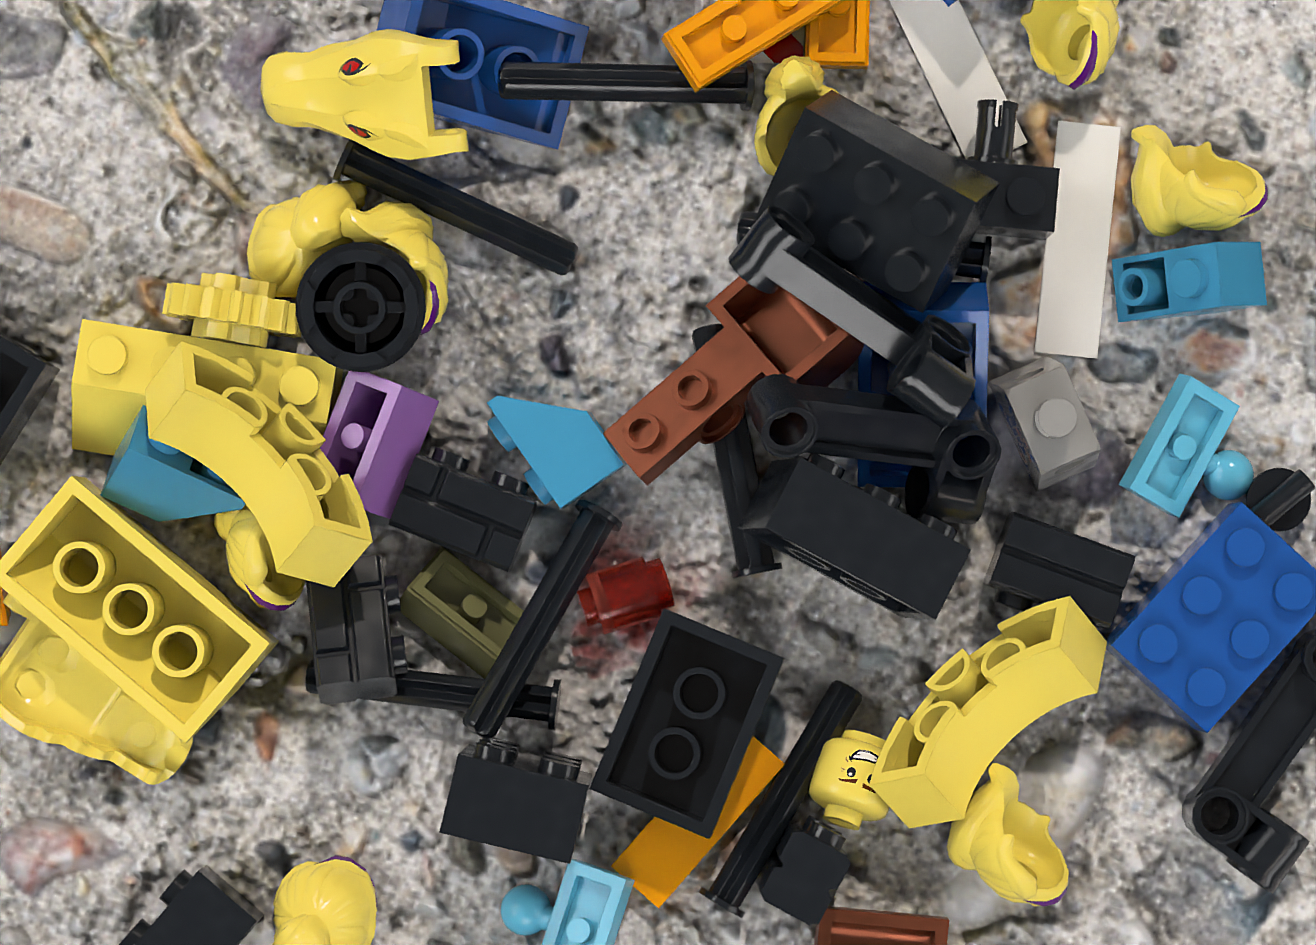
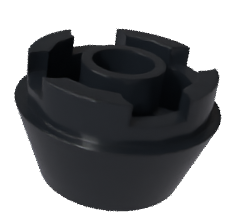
M352 242L328 250L309 266L297 291L296 317L304 340L321 359L343 370L370 372L395 363L413 347L424 325L426 313L425 295L416 272L399 254L378 244Z

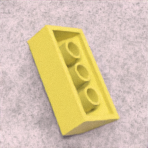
M82 319L71 382L72 449L114 456L143 405L146 406V387L180 341L210 351L253 374L255 378L250 383L252 387L263 393L280 408H283L290 402L312 423L322 436L340 394L344 370L327 363L320 357Z
M71 476L0 560V586L176 736L187 743L239 690L279 640L117 503L100 496L101 490L86 477Z

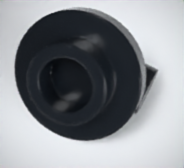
M1285 468L1268 469L1253 479L1246 493V506L1273 531H1287L1297 527L1308 515L1311 506L1310 493L1315 489V486L1300 469L1296 472Z

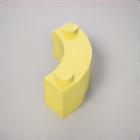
M180 341L145 389L149 439L169 445L193 457L222 478L239 495L264 531L271 548L277 573L335 587L373 542L362 500L350 475L344 474L339 477L330 461L320 449L326 439L290 402L283 408H280L267 396L250 385L255 378L253 374L210 351Z
M1071 596L1048 601L1004 620L997 625L1002 634L988 641L971 655H968L962 648L925 683L931 692L915 710L909 721L903 717L898 718L882 747L869 785L909 829L964 819L968 803L981 776L992 760L1013 737L1052 709L1080 697L1098 693L1107 641Z

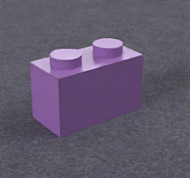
M348 371L323 434L326 441L320 449L330 461L339 477L344 474L350 475L365 511L390 519L413 460L421 449L439 401L369 372Z

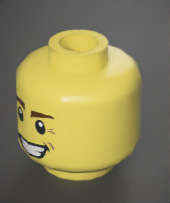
M844 730L842 737L826 741L816 763L809 786L811 798L818 805L825 808L824 820L843 828L859 830L862 821L871 822L886 817L890 807L869 785L885 740L861 731Z

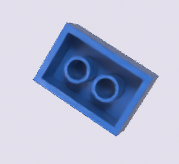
M1242 502L1227 504L1105 639L1107 641L1106 649L1192 728L1208 733L1316 614V569Z

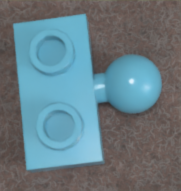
M1179 373L1122 477L1119 486L1161 511L1178 518L1182 514L1202 475L1206 489L1214 497L1221 500H1235L1244 496L1254 479L1253 467L1248 458L1234 450H1223L1215 453L1240 406L1192 376Z
M571 859V863L567 864L554 906H551L548 896L540 888L528 884L519 885L512 888L504 896L500 909L501 917L506 927L518 935L528 936L536 934L541 930L546 931L542 945H614L635 880L581 860Z

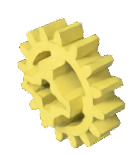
M201 273L200 285L167 283L162 314L193 322L192 337L266 349L269 335L301 338L296 317V304L286 300L275 299L277 285L274 283L224 273Z

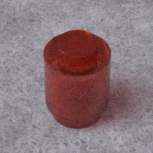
M641 556L587 573L585 576L586 588L579 589L576 592L587 627L599 624L603 635L660 618L661 610L675 606L670 583L660 558L645 562Z

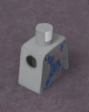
M1046 356L988 381L1036 492L1095 467L1101 448L1071 378L1062 363Z

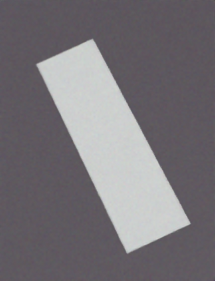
M889 0L967 160L968 157L974 156L978 117L977 101L984 99L997 100L995 126L997 127L999 105H1002V101H1007L964 9L959 0L949 7L943 0ZM1017 119L1015 122L1013 149L1028 143Z
M1058 120L1053 166L1054 168H1060L1055 230L1046 239L1034 352L1094 359L1098 357L1121 127Z

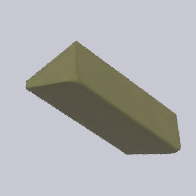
M443 546L400 597L401 613L484 679L487 677L524 610Z

